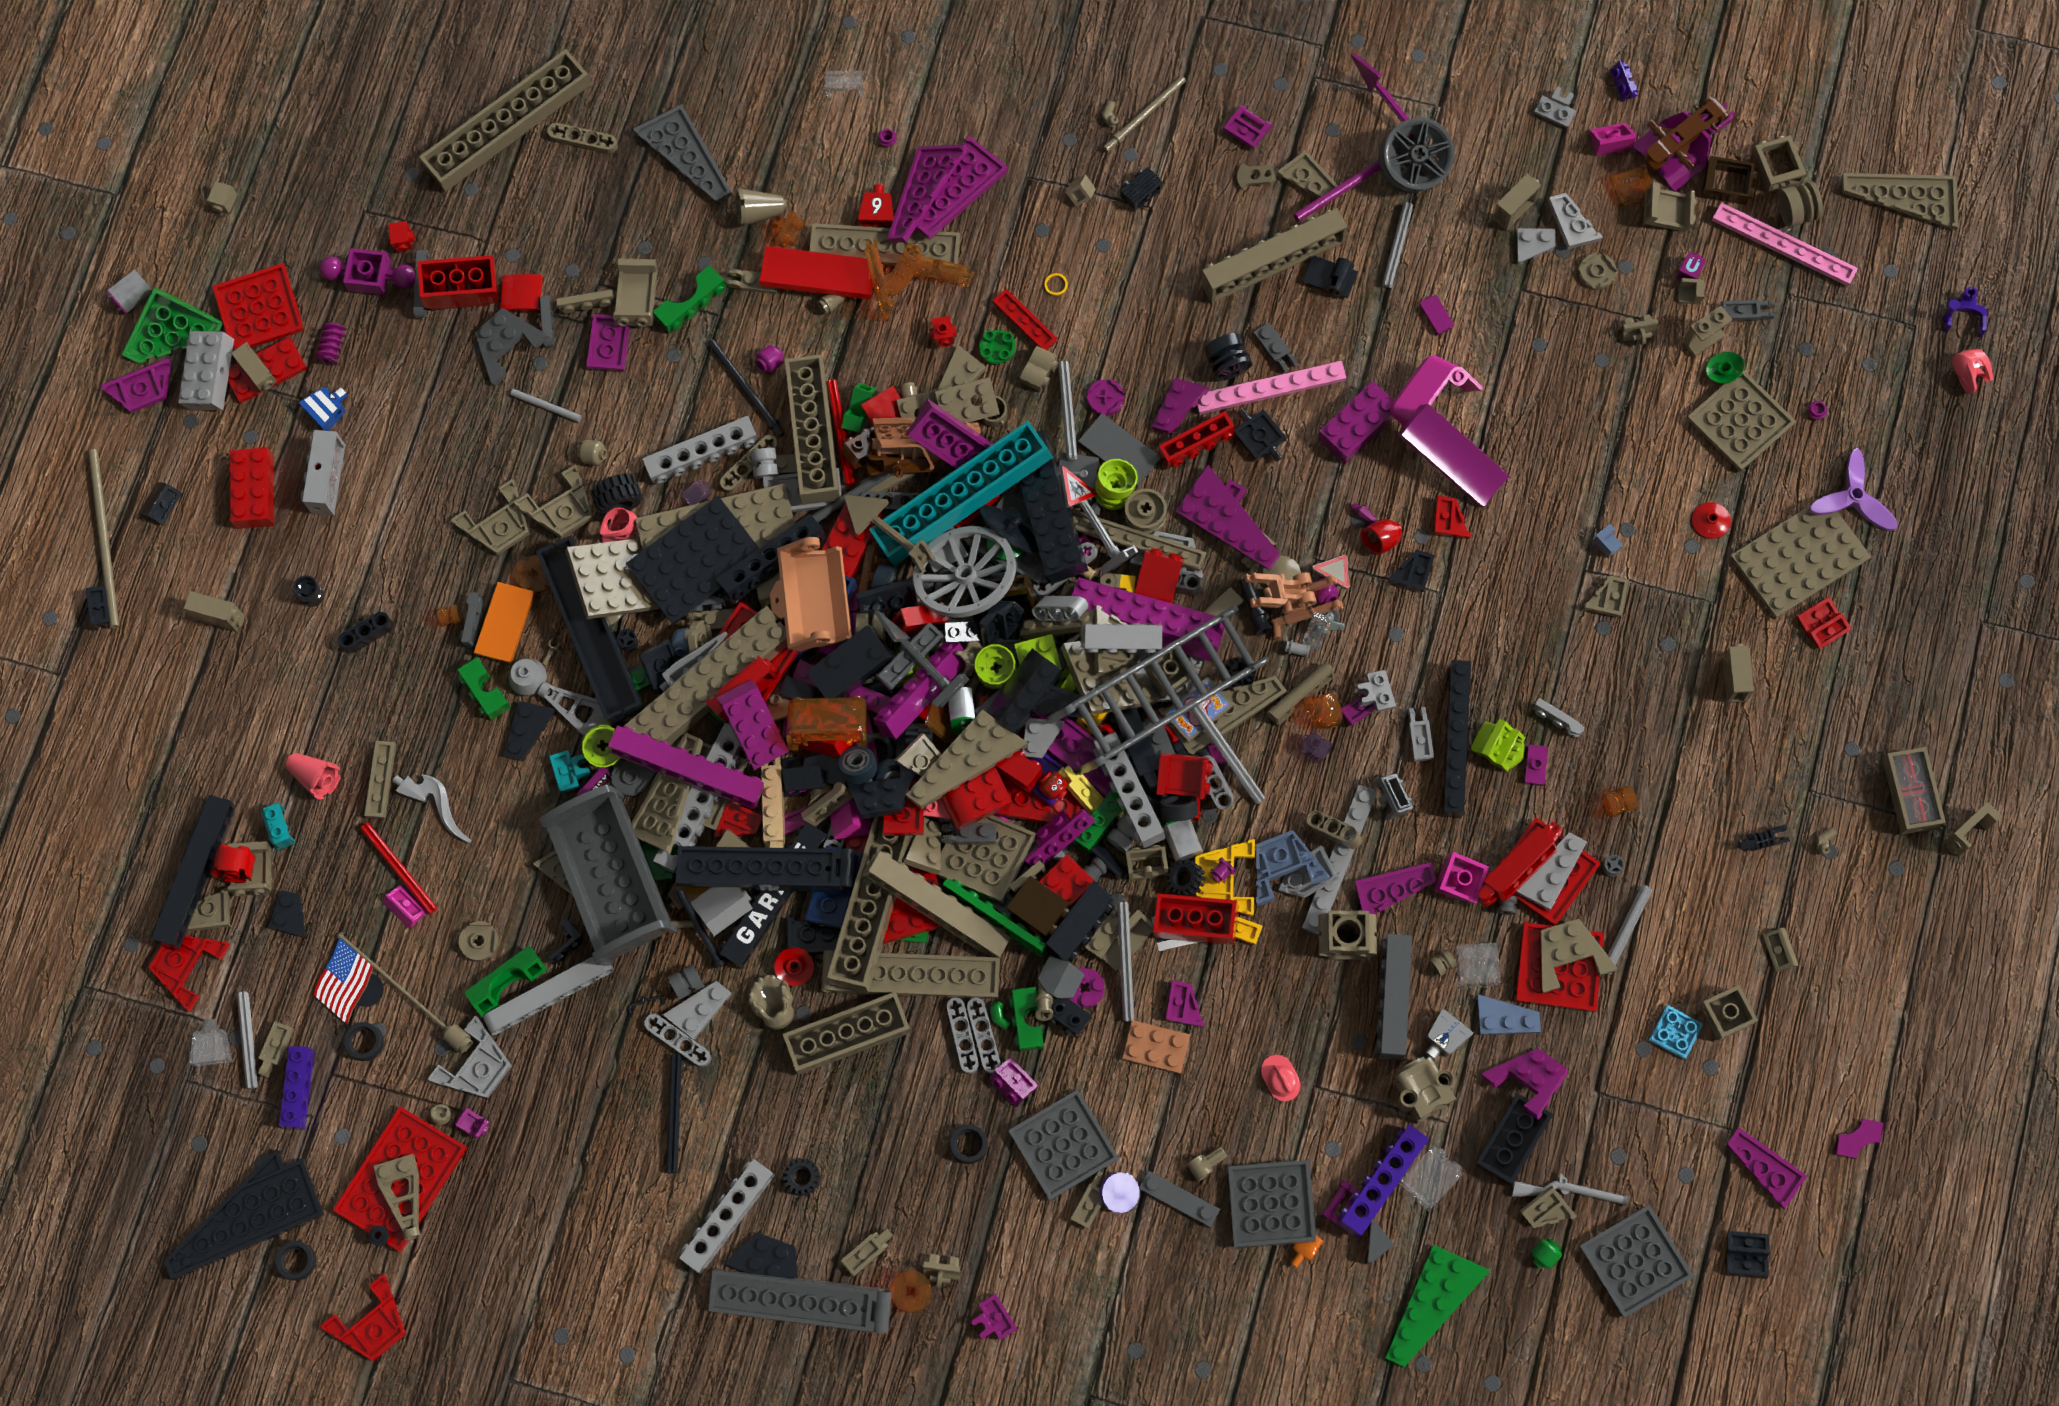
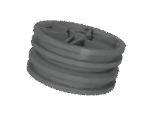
M1427 118L1408 119L1394 127L1384 137L1378 154L1380 170L1388 183L1400 191L1407 193L1426 191L1442 182L1451 171L1455 157L1454 144L1447 130L1439 123ZM1409 134L1414 135L1413 141L1408 138ZM1427 138L1433 140L1431 145L1426 144ZM1396 148H1400L1402 150L1401 155L1396 154ZM1418 150H1419V154L1422 155V156L1419 157V158H1417V155L1414 154V153L1417 152ZM1432 156H1437L1438 162L1435 163L1431 159ZM1402 166L1408 169L1406 173L1401 171ZM1420 170L1426 172L1424 177L1419 175Z

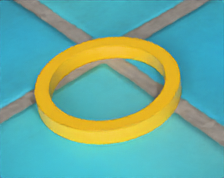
M1059 273L1051 274L1045 280V290L1053 296L1062 295L1068 287L1067 279ZM1061 277L1065 281V288L1058 293L1051 292L1047 287V282L1050 278Z

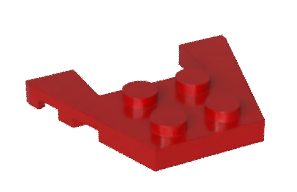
M185 935L179 951L161 946L148 968L170 990L174 997L179 1000L183 1007L191 1012L200 996L184 988L183 985L204 951L222 960L231 944L225 941L221 942Z
M382 1274L369 1285L381 1303L348 1330L336 1314L320 1326L323 1330L372 1361L378 1359L406 1335L385 1274Z

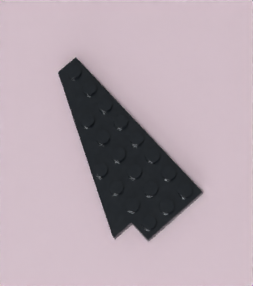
M275 1150L164 1260L170 1279L180 1278L324 1216V1211L305 1160L301 1159L285 1166L280 1150Z

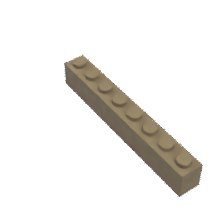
M879 851L873 855L863 872L864 876L987 957L999 958L1011 938L1004 929L993 926L983 916L979 917L972 908L961 905L954 896L946 895L937 885L929 884L922 875L914 874L908 870L907 865L896 862L887 852Z

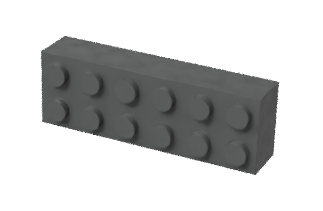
M1388 934L1381 943L1380 955H1384V959L1381 960L1379 975H1383V979L1380 980L1378 994L1382 995V999H1379L1377 1014H1381V1018L1378 1019L1376 1025V1034H1380L1375 1044V1054H1379L1378 1060L1402 1062L1406 1056L1411 935Z

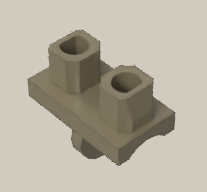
M1649 314L1640 317V322L1634 323L1632 318L1624 319L1623 341L1639 340L1641 345L1646 344V338L1657 335V319H1652Z
M929 1254L927 1262L924 1261L923 1276H928L930 1281L937 1282V1288L941 1289L942 1283L950 1284L951 1280H960L958 1257L950 1256L948 1257L947 1264H940L939 1255Z

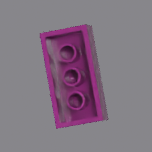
M1372 381L1319 431L1318 440L1346 464L1394 419L1390 413V406L1394 400Z
M752 680L717 697L748 763L754 770L789 752L758 687Z

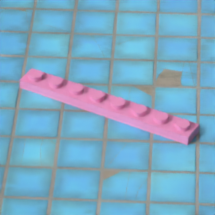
M1724 203L1720 204L1712 219L1713 222L1846 286L1850 285L1858 269Z
M1342 361L1209 391L1198 400L1197 408L1199 415L1346 381V374Z

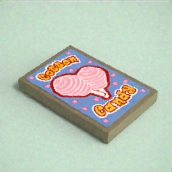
M1209 677L1202 681L1207 691L1216 686ZM1196 687L1180 699L1183 706L1200 696ZM1221 691L1200 704L1213 723L1233 707V704ZM1174 704L1163 713L1165 717L1177 710ZM1191 710L1170 722L1188 743L1204 731Z

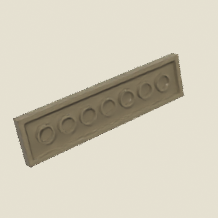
M812 223L809 251L876 259V265L957 270L961 234L958 232L940 231L931 240H928L918 230H914L907 242L890 243L887 239L890 228Z

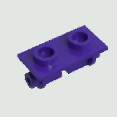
M1619 60L1610 71L1620 98L1624 102L1629 96L1631 98L1637 97L1638 89L1634 81H1629L1633 78L1629 65Z

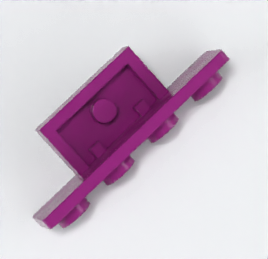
M1081 809L1070 819L1069 815L1062 810L1037 831L1035 839L1038 847L1025 857V861L1030 866L1035 865L1039 860L1045 865L1095 822L1094 818L1084 809Z

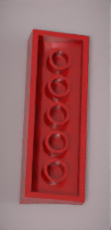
M765 246L759 286L871 300L876 275V259Z

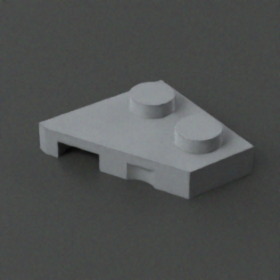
M1517 229V265H1521L1532 257L1534 259L1542 253L1555 249V229Z

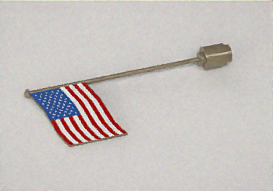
M344 933L337 934L338 942L317 982L314 996L347 1025L349 1024L353 1009L365 991L372 971L375 968L444 1029L443 1040L452 1048L461 1053L466 1052L470 1048L473 1041L470 1039L471 1036L457 1024L446 1026L347 940L343 936Z

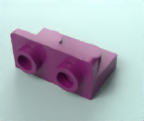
M1011 1057L1000 1065L989 1078L993 1086L999 1089L1008 1102L1012 1103L1015 1107H1018L1038 1087Z

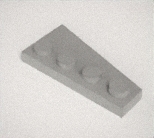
M1569 832L1556 846V853L1515 893L1550 911L1587 841Z

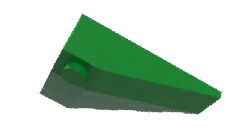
M154 288L122 355L137 363H142L148 358L154 356L161 357L179 348L186 349L190 331L219 332L223 322L160 288Z

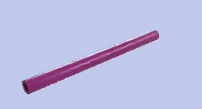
M1377 160L1293 214L1295 221L1300 222L1379 171V161Z

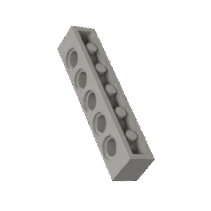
M745 416L642 459L652 483L661 484L666 482L668 478L683 475L685 471L698 469L707 462H716L722 456L733 455L739 449L744 447L750 448L758 442V438L749 417ZM735 435L741 436L738 440L732 439ZM717 442H723L722 446L715 447ZM700 449L706 450L703 454H697ZM683 456L688 457L686 461H679ZM666 463L671 464V465H670L668 468H666V469H663V468H662V466H663L664 464H666Z
M1116 732L1104 736L1111 749L1121 744ZM1096 740L1094 741L1096 748L1093 749V752L1097 758L1103 755L1104 752ZM1125 750L1116 755L1115 759L1107 760L1101 768L1105 777L1109 775L1111 779L1109 785L1113 793L1117 792L1119 795L1117 802L1121 810L1125 809L1128 814L1125 818L1129 827L1133 826L1136 831L1133 833L1138 844L1142 843L1143 848H1146L1166 838ZM1119 771L1125 772L1124 775L1120 777L1115 776V774ZM1126 788L1133 789L1130 793L1123 792ZM1136 804L1141 806L1138 810L1131 809ZM1143 821L1149 822L1146 827L1139 826Z
M755 1159L745 1164L742 1169L743 1174L739 1179L736 1177L730 1184L731 1190L727 1195L723 1194L717 1202L719 1206L715 1211L711 1210L708 1213L704 1226L696 1229L692 1235L694 1238L692 1242L685 1244L680 1251L681 1256L679 1258L700 1274L703 1273L775 1177L771 1171ZM753 1177L756 1180L755 1185L750 1188L746 1187V1180ZM737 1194L743 1195V1201L740 1204L733 1202V1198ZM729 1210L731 1217L726 1221L722 1220V1212ZM712 1227L718 1228V1234L715 1237H709L708 1234L709 1229ZM700 1243L706 1245V1250L702 1254L696 1252V1247Z

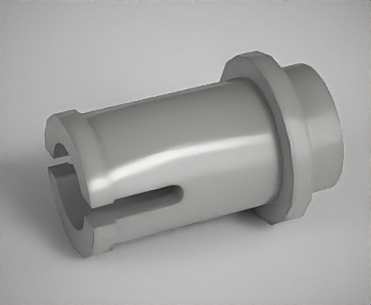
M1292 639L1286 642L1285 652H1288V655L1293 653L1308 657L1310 645L1296 643Z

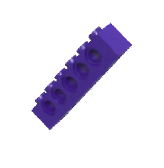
M1410 1124L1406 1129L1402 1127L1395 1136L1398 1139L1394 1145L1390 1143L1384 1152L1387 1156L1383 1161L1381 1159L1378 1160L1373 1167L1375 1173L1372 1177L1368 1175L1361 1184L1364 1187L1360 1193L1356 1191L1350 1200L1353 1204L1349 1209L1345 1207L1339 1215L1341 1221L1338 1225L1356 1239L1362 1236L1429 1140L1428 1137ZM1401 1144H1405L1406 1146H1408V1153H1405L1401 1150ZM1389 1160H1394L1398 1168L1390 1167ZM1378 1176H1383L1386 1179V1185L1378 1182ZM1366 1193H1373L1375 1201H1370L1366 1197ZM1355 1208H1360L1364 1212V1217H1358L1355 1214Z

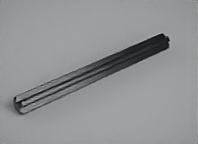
M671 1054L666 1159V1172L668 1174L678 1172L681 1054Z

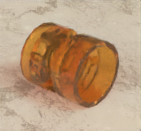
M1630 785L1619 788L1617 792L1612 790L1602 794L1603 804L1610 818L1622 815L1624 810L1628 813L1638 809V801Z

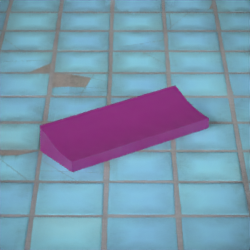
M928 398L917 418L906 431L908 437L956 469L993 445L992 442Z
M1429 404L1419 405L1399 434L1406 443L1479 507H1484L1499 487L1510 477Z

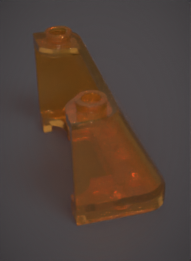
M861 696L815 699L793 698L788 702L786 738L788 750H798V746L801 743L808 745V741L847 740V744H851V741L857 743V746L867 747L866 700Z

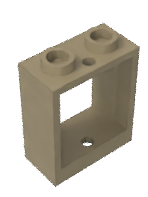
M1791 135L1786 137L1779 136L1772 141H1761L1755 145L1752 155L1767 193L1803 182L1806 172ZM1786 147L1794 171L1773 177L1764 153Z
M1526 174L1497 203L1493 220L1507 231L1537 201L1541 188L1539 181L1535 177Z

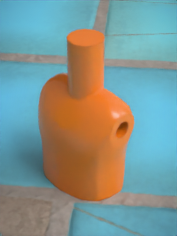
M1316 1236V1242L1294 1244L1293 1249L1297 1254L1291 1261V1264L1297 1268L1303 1259L1312 1260L1324 1241Z

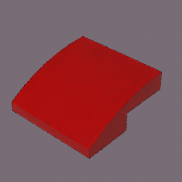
M539 274L504 275L501 308L509 312L519 310L523 313L540 311L543 276Z
M1830 596L1795 616L1805 633L1818 649L1825 647L1852 630L1843 613H1839Z

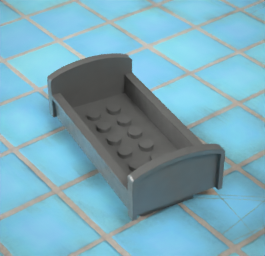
M604 785L581 794L539 818L541 825L548 829L595 950L592 953L595 962L607 966L612 965L611 960L668 932H678L675 924H672L622 801L624 795L621 790L610 785Z

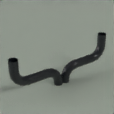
M647 995L642 996L641 1001L629 1006V1014H632L631 1008L633 1006L642 1004L645 999L647 1001L661 999L662 1003L666 1004L665 999L662 996L648 998Z

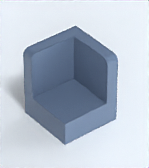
M1611 524L1596 534L1593 540L1608 558L1623 546L1613 535L1615 528Z

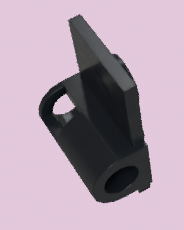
M1313 255L1302 282L1322 289L1325 293L1348 299L1358 271L1354 270V263L1348 259L1337 258L1336 263Z

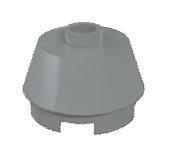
M531 658L517 661L511 667L508 675L511 688L518 694L527 696L538 693L539 688L547 679L546 669L542 663Z

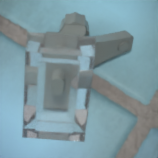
M1315 611L1301 642L1319 651L1327 632L1330 630H1344L1345 624L1333 621L1334 614L1332 612L1323 615Z

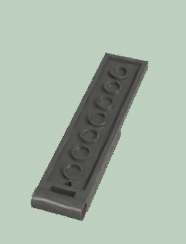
M713 1269L708 1311L883 1334L888 1333L892 1291L876 1287L804 1278L790 1279Z

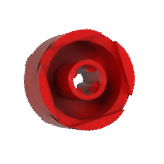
M220 844L215 852L211 874L217 879L219 876L224 877L226 882L246 883L247 879L250 882L256 857L250 852V848L246 846L232 848L228 845Z

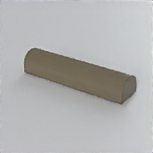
M1324 662L1267 712L1270 719L1277 726L1282 724L1335 677L1334 668L1327 662Z

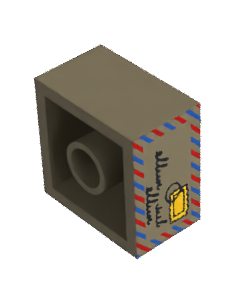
M1740 985L1711 997L1699 1005L1718 1042L1758 1022Z

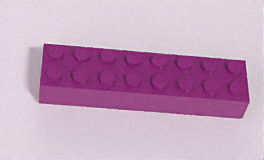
M1079 577L1072 596H1080L1087 601L1088 609L1086 611L1094 610L1096 605H1100L1103 612L1109 616L1115 615L1121 622H1125L1128 625L1146 623L1162 625L1163 648L1215 617V615ZM1222 622L1204 631L1216 653H1218L1225 632ZM1198 636L1181 645L1185 654L1212 661Z

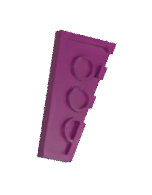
M1738 1127L1726 1146L1783 1210L1786 1209L1807 1175Z

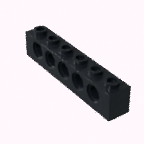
M811 514L807 515L717 577L716 581L721 591L732 603L742 599L746 594L758 588L762 583L779 572L777 548L807 537H817L821 544L827 539L823 528Z

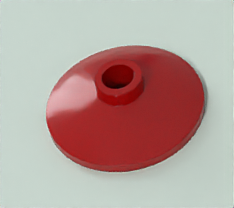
M1703 503L1695 509L1692 515L1694 530L1704 538H1720L1730 528V515L1718 503ZM1709 516H1714L1716 520H1710Z
M792 947L785 949L775 960V974L781 980H785L790 986L802 985L813 975V959L807 951L801 948ZM797 962L798 966L792 967L791 963Z

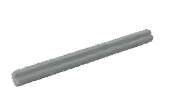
M1065 360L1059 362V377L1066 455L1068 461H1075L1077 459L1069 362Z
M1199 704L1192 708L1191 712L1254 802L1259 804L1264 801L1265 796L1202 706Z
M1119 902L1117 906L1123 1020L1133 1021L1128 902Z

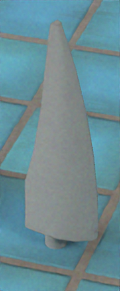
M723 632L675 662L662 673L666 681L660 685L661 690L665 692L723 642L727 632Z

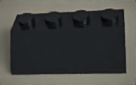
M1032 648L986 712L1018 735L1064 671Z
M1093 880L1046 942L1047 951L1054 957L1073 963L1079 955L1077 951L1080 947H1085L1090 941L1091 937L1089 935L1092 931H1097L1103 923L1101 920L1105 914L1108 916L1114 909V898L1096 881Z

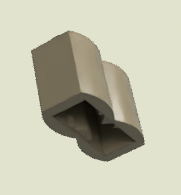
M1036 346L1020 376V383L1041 392L1042 388H1046L1049 384L1050 378L1048 376L1050 373L1055 372L1058 367L1057 355Z

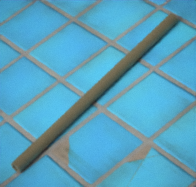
M91 449L88 451L103 579L107 591L110 615L109 628L114 629L119 627L99 456L97 449Z

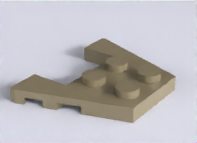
M576 464L561 473L571 489L539 508L527 493L513 502L517 509L561 539L593 519Z
M514 479L499 487V490L509 504L475 525L465 510L451 519L455 526L497 555H500L530 535L524 513L517 509L513 503L520 498Z
M1580 919L1541 930L1542 994L1560 988L1554 968L1593 957L1599 976L1618 970Z

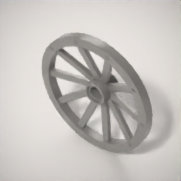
M966 526L943 533L928 544L936 558L934 562L955 575L923 574L916 566L913 572L915 590L919 599L928 609L946 617H968L989 609L1004 597L1014 581L1016 559L1007 540L1001 538L993 530L979 526ZM974 537L967 564L964 563L955 540ZM985 538L995 542L996 544L974 566L980 539ZM950 543L959 566L956 568L934 553ZM1002 548L1007 562L981 570ZM1006 569L1000 584L980 579L981 577ZM923 581L952 582L929 595L926 594L923 588ZM980 585L994 591L979 601L975 587ZM959 587L949 606L934 601V599ZM969 590L974 604L956 607L964 591Z

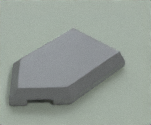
M1322 845L1310 852L1328 873L1330 879L1313 885L1307 867L1284 875L1278 891L1305 898L1339 879Z

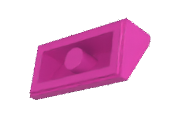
M401 886L385 895L384 905L409 929L427 913Z

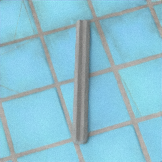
M1403 203L1382 282L1383 287L1391 288L1393 285L1413 209L1412 203Z
M1641 886L1608 953L1609 958L1615 965L1652 893V889L1648 886Z
M248 992L237 993L245 1083L246 1088L255 1089L258 1087L249 994Z

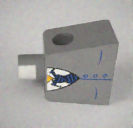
M1442 1009L1426 1038L1431 1046L1425 1053L1433 1060L1440 1053L1449 1057L1472 1036L1473 1032L1446 1010Z

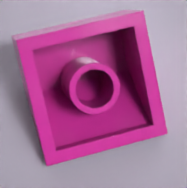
M1451 852L1445 857L1434 891L1452 899L1476 904L1478 892L1482 889L1489 866Z

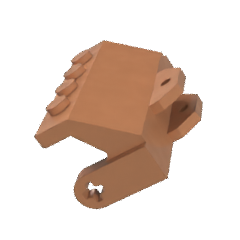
M817 537L803 538L777 548L780 580L776 581L770 592L772 612L780 619H785L788 649L800 652L813 647L839 645L852 637L842 547L836 546L827 550L814 551L820 548V541Z

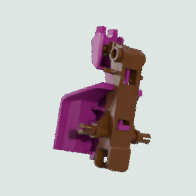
M1712 96L1703 103L1704 106L1701 108L1693 105L1696 112L1692 115L1686 110L1663 119L1658 125L1654 120H1651L1647 124L1651 130L1634 143L1633 148L1640 156L1642 155L1645 158V161L1653 171L1656 170L1673 192L1677 191L1706 168L1711 136L1705 129L1711 134H1715L1727 127L1733 120L1735 113L1731 111L1728 114V105L1726 103L1721 104Z

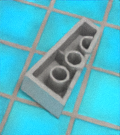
M1153 623L1131 625L1081 624L1080 647L1085 648L1086 652H1098V649H1106V652H1117V649H1125V652L1136 653L1137 649H1144L1145 653H1156V649H1162V625Z

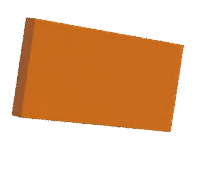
M501 582L497 583L474 650L475 655L512 664L535 596L534 591Z

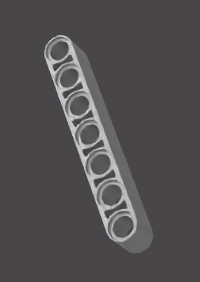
M592 956L488 1012L483 1016V1019L491 1035L499 1034L607 976L614 969L612 965L607 966L595 962Z

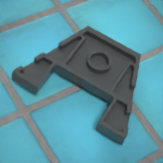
M501 308L475 332L490 381L495 386L508 375L498 360L516 343L526 336L531 344L538 348L549 338L547 334L504 308Z

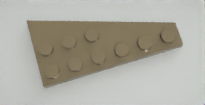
M982 710L909 790L906 798L920 809H923L940 799L942 795L950 790L957 789L967 780L974 779L996 766L995 764L1001 760L1008 759L1020 749H1025L1028 747V743Z
M685 733L677 748H684L695 756L700 755L703 741L700 738ZM660 774L631 822L638 840L669 854L671 853L690 784Z

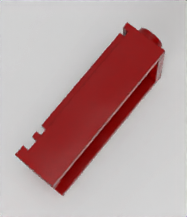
M757 656L758 660L755 659L718 691L719 694H714L713 699L710 700L708 698L705 701L725 723L728 720L717 697L749 680H752L760 693H762L779 678L776 675L778 670L767 658L763 660L760 656Z

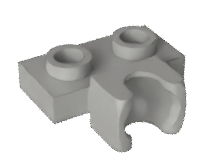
M1557 87L1551 99L1542 96L1534 114L1568 129L1576 113V110L1569 107L1574 94L1570 92L1566 98L1560 97L1561 88Z
M1385 670L1366 674L1367 683L1358 684L1354 688V693H1362L1365 696L1358 703L1359 707L1374 704L1376 712L1396 707Z

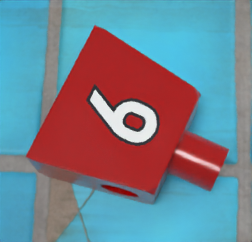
M875 184L873 185V192L864 193L858 217L859 226L891 228L894 219L891 194L884 193V185Z

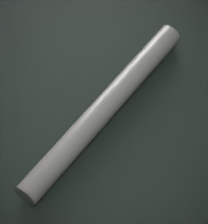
M512 389L511 396L576 422L581 420L582 416L519 390Z

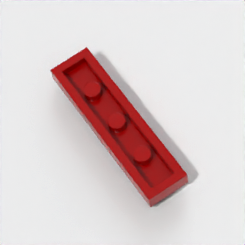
M1007 289L993 299V304L1036 346L1049 350L1058 341V338Z

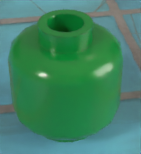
M1550 1238L1547 1240L1540 1239L1531 1251V1255L1534 1258L1532 1262L1540 1269L1544 1267L1548 1269L1553 1268L1562 1256L1561 1247Z

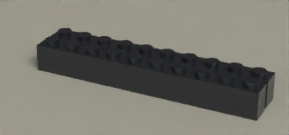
M570 535L555 542L561 552H557L554 546L550 544L537 550L536 553L603 716L611 726L625 720V715L627 714L631 717L645 709V706L608 617L586 619L565 552L567 547L578 546Z

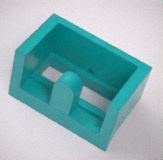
M280 803L263 808L262 816L274 850L277 851L296 844L295 840L289 835V827L285 823L283 812H286L285 808Z

